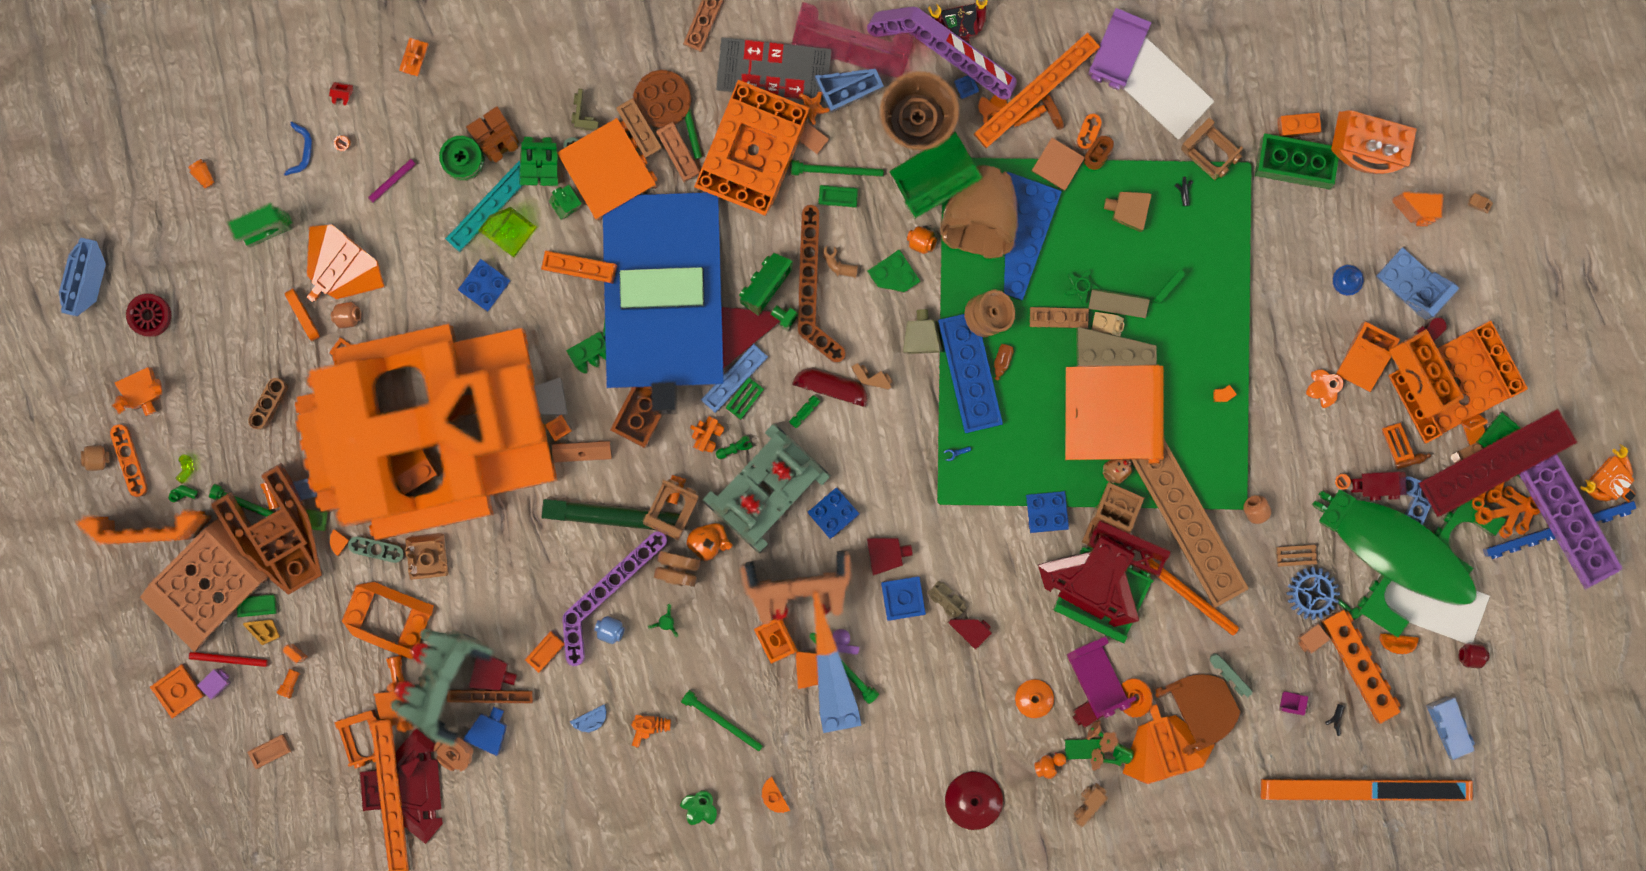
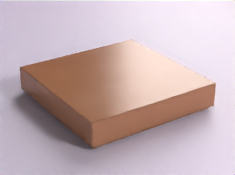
M1051 138L1032 172L1065 191L1085 157Z

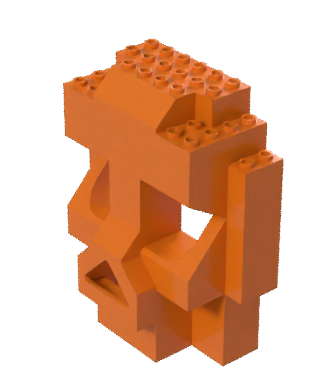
M450 324L334 349L335 354H332L333 366L309 371L310 376H307L309 387L313 388V394L297 397V402H295L297 414L300 413V415H297L298 420L295 421L298 432L301 431L302 439H300L301 450L305 451L306 454L304 465L305 469L309 470L310 478H308L309 487L313 489V492H317L318 497H315L317 508H320L321 512L338 510L336 511L337 520L343 526H356L371 522L372 525H369L371 537L374 536L375 540H382L492 516L494 513L490 496L558 481L534 387L536 385L528 352L529 345L526 331L523 328L457 342L454 327ZM405 367L417 368L425 379L430 404L381 416L376 395V384L379 377L387 371ZM468 385L472 386L484 438L482 443H477L445 421L447 415ZM439 446L444 467V479L440 487L431 493L417 497L403 495L397 488L390 457Z

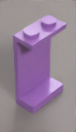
M1115 8L1088 73L1091 79L1099 83L1102 81L1107 82L1109 87L1116 90L1124 89L1152 22Z

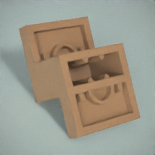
M1108 482L1102 498L1093 512L1082 543L1088 545L1095 525L1099 521L1130 534L1144 498ZM1099 534L1096 535L1093 543L1097 542L1100 537Z

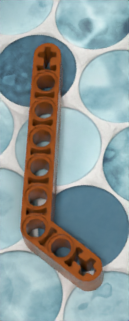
M807 205L802 211L798 334L831 362L841 363L845 358L844 348L816 326L819 210L814 205ZM809 210H813V213L816 214L812 217V224H809V217L805 215V213H809ZM807 229L815 231L816 234L813 238L809 239L804 235ZM812 248L815 251V255L807 258L804 255L805 249ZM811 267L814 270V274L811 277H806L803 274V270ZM807 286L814 290L813 294L808 297L802 293L803 289ZM810 306L813 309V313L805 316L802 313V308ZM804 325H809L812 328V332L809 335H804L801 332V328ZM819 337L826 338L827 345L825 347L817 346L816 340ZM832 343L834 344V346H832L831 348L834 351L840 350V355L842 357H837L834 359L833 353L830 350L828 351V353H825L824 351H826Z

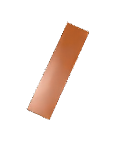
M545 251L541 270L613 284L617 265Z

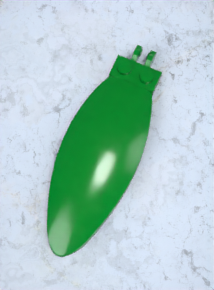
M1340 489L1334 498L1324 491H1320L1318 494L1320 498L1330 503L1328 508L1318 501L1312 503L1313 507L1324 513L1319 520L1320 524L1337 532L1344 543L1361 560L1392 582L1422 596L1451 605H1466L1476 600L1475 585L1458 558L1434 533L1411 517L1383 505L1356 500V498Z

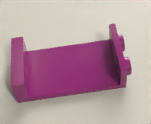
M1106 636L1067 654L1096 718L1104 715L1105 719L1116 714L1114 710L1118 708L1120 711L1130 708V703L1136 700L1135 696L1127 699L1103 649V646L1109 644Z

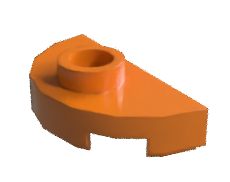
M1381 633L1379 636L1383 647L1396 654L1413 652L1419 640L1418 637L1399 636L1397 638L1394 635Z
M771 776L766 780L762 788L764 804L774 812L785 813L790 811L789 806Z

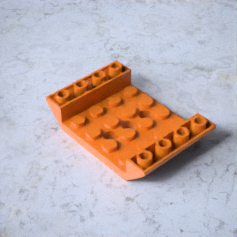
M1492 321L1484 323L1437 348L1443 360L1450 363L1449 371L1453 378L1459 380L1458 387L1461 393L1468 397L1467 405L1463 406L1458 401L1444 411L1426 419L1400 370L1398 369L1388 375L1425 444L1460 425L1462 421L1480 414L1528 389Z
M182 511V515H176V528L115 531V520H109V517L100 516L83 517V521H77V525L98 544L194 539L211 520V515H206L205 511Z

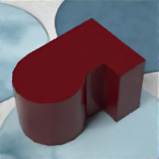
M1438 317L1431 319L1427 323L1426 328L1420 326L1414 333L1418 334L1427 329L1434 342L1444 333L1447 325L1444 319Z

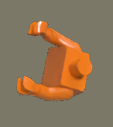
M147 367L115 382L116 387L122 394V396L116 397L115 403L112 405L118 414L125 411L124 407L132 409L142 407L145 416L156 412L152 402L158 400L160 395H162V384L159 379H155L152 368Z
M391 682V684L387 685V691L389 692L374 694L380 720L391 719L392 726L397 724V730L404 733L413 729L414 726L412 722L400 717L397 712L392 710V701L400 700L395 693L396 686L400 682Z

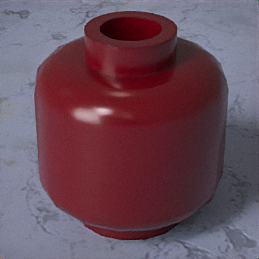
M1466 643L1460 648L1458 658L1464 667L1480 669L1488 662L1489 652L1483 644Z

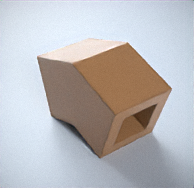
M1473 193L1467 205L1488 214L1493 204L1488 198L1477 193Z

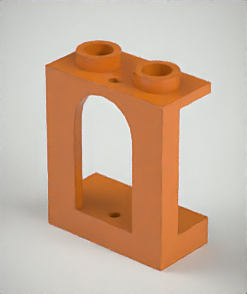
M374 709L334 722L336 729H339L349 760L348 767L354 765L356 769L365 766V761L371 759L373 763L376 762L375 753L369 757H363L358 754L349 725L367 720L372 734L371 721L378 720Z

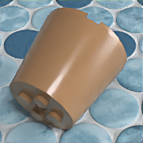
M924 71L909 72L898 77L887 87L880 104L881 122L886 133L897 144L912 150L931 149L943 143L953 132L959 115L958 101L953 89L941 77ZM918 114L923 120H920V123H916V120L912 119V117L915 118V115Z

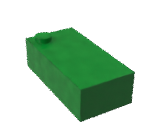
M1264 133L1260 139L1255 176L1331 190L1335 184L1339 158L1331 150V145Z

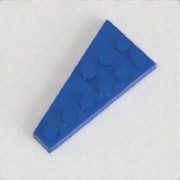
M1007 172L1012 178L1017 198L1018 229L1016 231L1014 247L1009 253L1005 254L1004 293L1007 296L1022 301L1062 191Z

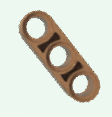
M273 378L267 383L249 416L248 423L252 428L263 430L269 425L287 392L288 386L284 380ZM276 382H280L282 385L279 392L273 390V385ZM266 399L272 400V407L270 409L264 407ZM257 416L263 418V423L260 426H256L254 423Z

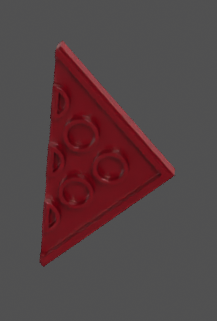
M721 307L723 369L781 321L770 315V311H762L758 316L749 309Z

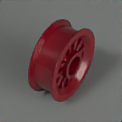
M146 293L136 296L131 300L126 310V320L129 327L135 333L142 336H158L165 332L171 323L172 313L170 306L163 298L154 294ZM148 310L153 312V317L150 320L145 319V313Z

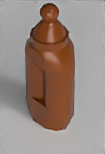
M1001 344L994 362L995 380H999L1000 376L1009 368L1013 355V347Z
M1415 454L1414 459H1408L1406 462L1401 461L1399 464H1395V468L1398 470L1414 464H1421L1427 458H1430L1431 454Z

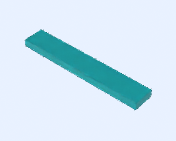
M520 160L445 238L458 252H461L521 189L523 185L518 184Z

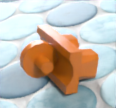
M409 38L399 71L418 77L429 44Z
M708 416L705 423L699 421L697 427L690 426V429L694 430L691 438L696 440L693 448L702 452L703 450L711 453L714 451L716 443L710 441L709 438L712 433L720 437L724 431V427L717 423L718 420Z

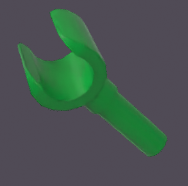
M1340 598L1338 599V604L1346 612L1350 613L1353 620L1362 615L1357 607L1351 610Z

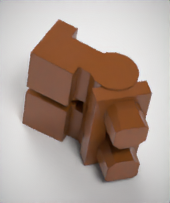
M498 106L483 115L486 122H483L480 117L466 126L489 160L496 163L502 159V154L508 150L509 152L517 150L520 143Z

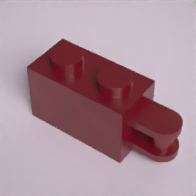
M1406 472L1363 473L1361 479H1351V482H1353L1351 493L1363 492V497H1370V501L1382 500L1381 496H1388V500L1400 499V495H1407Z

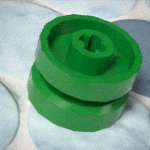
M454 136L442 145L439 152V161L442 168L452 178L459 181H468L475 178L481 172L484 166V154L473 139L466 136ZM461 156H465L466 158H465V159H462L461 162H460V161H459V158H460Z

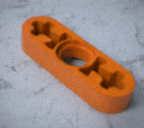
M292 288L284 294L311 342L318 339L320 334L296 291Z

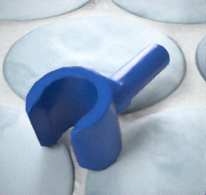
M969 446L955 451L948 449L944 453L952 452V458L947 459V461H952L956 456L970 452L971 448Z

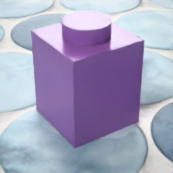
M217 668L211 671L197 686L211 700L217 697L231 682L228 680L229 675L223 669L219 670Z

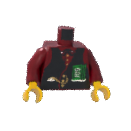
M976 0L975 4L941 10L939 5L936 4V11L933 12L930 6L928 11L933 19L971 45L970 39L976 38L985 24L988 0L982 2Z

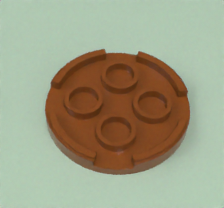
M656 70L641 78L633 94V100L648 125L662 128L671 122L677 125L685 118L691 106V93L687 83L676 73L668 70Z

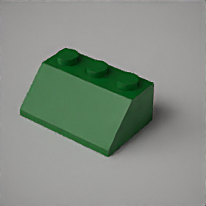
M776 253L764 259L761 264L763 268L760 272L756 271L750 279L752 283L748 288L745 286L739 294L741 297L740 303L758 316L792 271L793 261Z

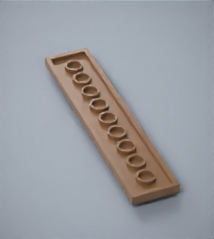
M1164 440L1163 460H1160L1159 464H1148V460L1130 459L1214 608L1248 590L1247 584L1166 441Z

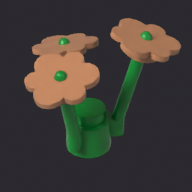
M1095 721L1089 729L1086 739L1090 740L1097 735L1102 737L1103 739L1100 741L1101 751L1104 753L1113 751L1115 759L1103 758V755L1100 754V749H1094L1091 758L1092 770L1100 769L1103 763H1111L1121 766L1122 763L1129 764L1133 758V750L1119 744L1115 732H1106L1105 734L1100 732L1101 721Z

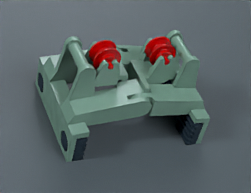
M423 629L420 636L431 646L425 643H417L411 651V655L416 662L426 664L422 677L419 676L418 678L420 683L400 682L395 689L396 696L400 700L392 701L391 708L400 717L417 725L430 738L454 746L458 735L453 731L447 730L445 728L446 724L438 720L449 683L453 680L466 653L489 662L493 650L478 639L456 630L443 633Z

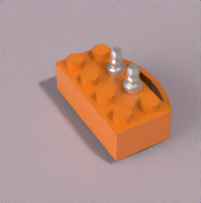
M1352 110L1340 111L1331 150L1345 164L1360 172L1368 174L1391 173L1404 167H1409L1417 129ZM1356 156L1363 161L1373 164H1386L1388 169H1371L1359 164L1352 157Z

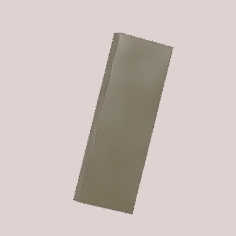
M1092 288L1088 309L1146 318L1149 298Z

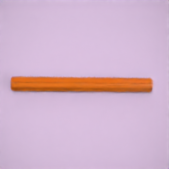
M1153 559L1147 560L1151 568L1158 569L1159 564ZM1162 569L1158 578L1229 634L1235 635L1238 632L1239 627L1167 570Z

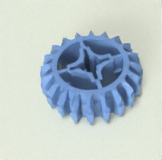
M1311 567L1310 573L1307 568L1303 569L1304 575L1297 572L1296 575L1299 579L1297 580L1292 577L1291 580L1295 584H1288L1287 586L1292 588L1293 591L1286 592V595L1293 596V598L1288 600V603L1295 602L1291 609L1299 608L1296 614L1301 615L1304 612L1303 618L1305 619L1310 614L1311 620H1315L1316 614L1319 619H1322V612L1330 615L1327 608L1335 610V606L1331 603H1338L1339 600L1333 598L1334 595H1340V592H1334L1333 590L1339 587L1338 584H1331L1335 581V578L1327 579L1330 573L1326 572L1322 575L1323 569L1321 568L1318 569L1316 574L1315 567ZM1315 577L1310 587L1300 586L1306 579ZM1320 580L1325 583L1328 595L1321 592ZM1314 588L1315 593L1321 595L1322 597L1313 596V599H1311L1312 595H1310L1308 592H1305L1304 590L1313 591ZM1298 592L1306 596V607L1301 604ZM1321 599L1326 601L1322 607L1315 610H1311L1312 605H1314L1317 600Z

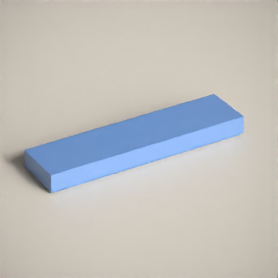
M753 344L723 376L724 384H715L701 401L716 413L768 356Z

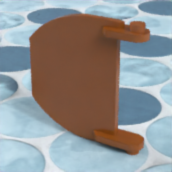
M1204 674L1192 675L1165 686L1166 689L1164 690L1162 687L1155 690L1156 698L1163 697L1169 693L1172 694L1196 742L1182 749L1183 753H1187L1188 756L1195 753L1194 749L1199 751L1225 738L1238 721L1240 710L1225 680L1219 677Z

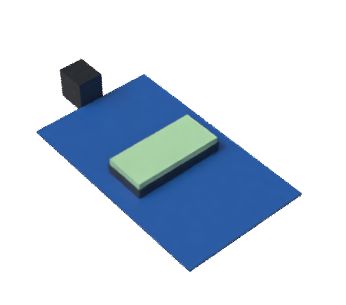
M709 193L638 195L603 215L604 262L617 265L614 283L604 282L607 388L651 387L652 412L654 415L678 414L677 386L724 384L718 197Z

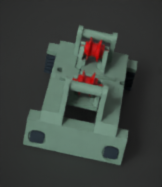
M775 423L765 432L771 440L717 497L710 491L702 501L758 554L768 544L762 536L814 480L823 485L831 477L821 465ZM762 481L774 491L771 495L759 485Z

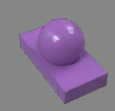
M837 629L832 633L838 652L859 654V646L848 645L850 635L846 630Z

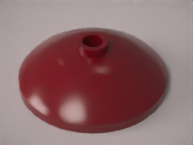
M976 771L966 772L957 776L949 784L945 794V807L949 817L958 826L968 830H980L990 826L999 817L1003 807V795L997 782L989 775ZM973 798L978 799L977 805L971 804Z

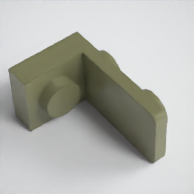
M579 89L578 93L574 95V105H577L576 112L572 113L571 124H574L575 129L595 131L599 128V122L595 121V118L584 117V120H581L584 91Z

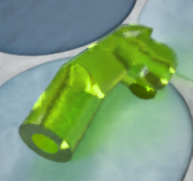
M185 454L181 455L178 459L181 463L182 471L177 475L176 480L181 484L194 471L192 458Z

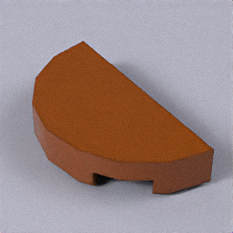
M1047 94L1041 100L1056 130L1059 131L1064 128V124L1057 107Z

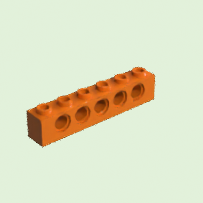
M1340 609L1320 620L1376 722L1381 724L1401 713L1399 701L1396 697L1392 698L1389 692L1391 690L1389 683L1380 676L1382 671L1376 662L1373 663L1370 658L1372 656L1370 649L1361 642L1363 637L1358 628L1354 629L1351 623L1353 618L1350 613ZM1342 626H1346L1348 629V633L1344 637L1339 634V629ZM1351 643L1357 645V651L1354 654H1351L1348 650ZM1361 660H1364L1367 664L1366 669L1363 671L1358 669V663ZM1370 677H1374L1376 680V685L1372 688H1369L1367 685ZM1380 694L1385 696V702L1382 705L1377 703V697Z

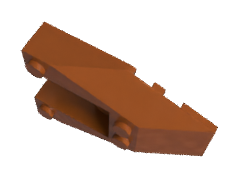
M282 463L261 475L281 508L278 511L251 525L232 492L215 500L211 506L240 554L252 562L258 570L266 574L272 582L289 595L322 576L309 515L290 476Z

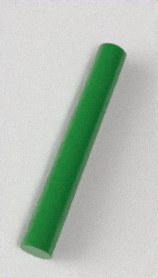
M689 109L685 116V122L695 159L702 158V153L691 110Z

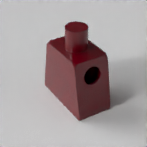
M867 539L873 575L903 566L902 558L913 556L911 544L900 546L899 539Z
M491 656L489 662L477 657L469 687L502 690L504 683L515 685L517 674L507 672L509 663L497 657Z

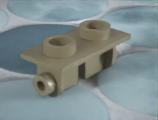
M938 581L927 593L935 603H939L949 616L956 619L967 608L964 605L965 602L956 594L950 598L949 595L952 590L944 582Z

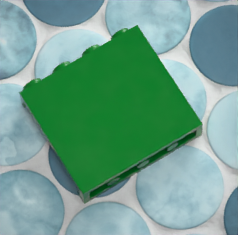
M956 131L951 133L940 145L923 150L889 171L905 200L906 206L915 219L982 179Z
M1089 546L1087 548L1082 547L1079 554L1091 552L1092 548ZM1129 565L1125 572L1138 613L1146 593L1154 580L1150 579V574L1142 570L1139 573L1132 570L1133 566ZM1058 597L1052 609L1123 644L1132 625L1130 623L1113 627L1108 624L1110 618L1104 615L1102 620L1060 597ZM1110 606L1109 609L1115 612L1116 609Z

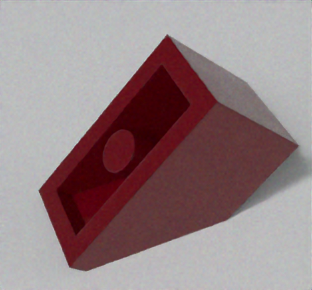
M950 619L948 621L975 650L992 634L989 631L991 626L984 620L980 622L978 619Z

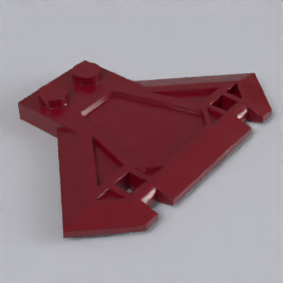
M1100 535L1091 552L1038 564L1044 588L1049 592L1056 588L1060 591L1058 594L1060 598L1102 620L1104 615L1110 618L1108 624L1113 627L1140 621L1125 572L1135 556V553ZM1059 578L1062 579V580H1064L1065 583L1063 584V583L1059 582V581H1058ZM1110 606L1116 609V611L1110 610Z
M416 728L395 752L404 827L426 844L443 824L442 817L436 818V810L442 809L438 760H432L431 752H434L436 744ZM418 753H423L424 760L419 761L408 780L401 769L402 764L419 756ZM377 770L360 772L363 811L381 810ZM423 811H428L427 819H424Z

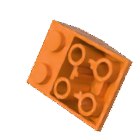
M1366 321L1361 323L1336 374L1371 392L1392 356L1389 350L1395 347L1400 339Z

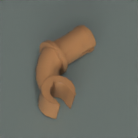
M826 246L823 251V257L836 276L843 275L856 278L858 266L841 264L840 261L837 262L835 259L836 248L834 247L833 254L830 256L827 253Z

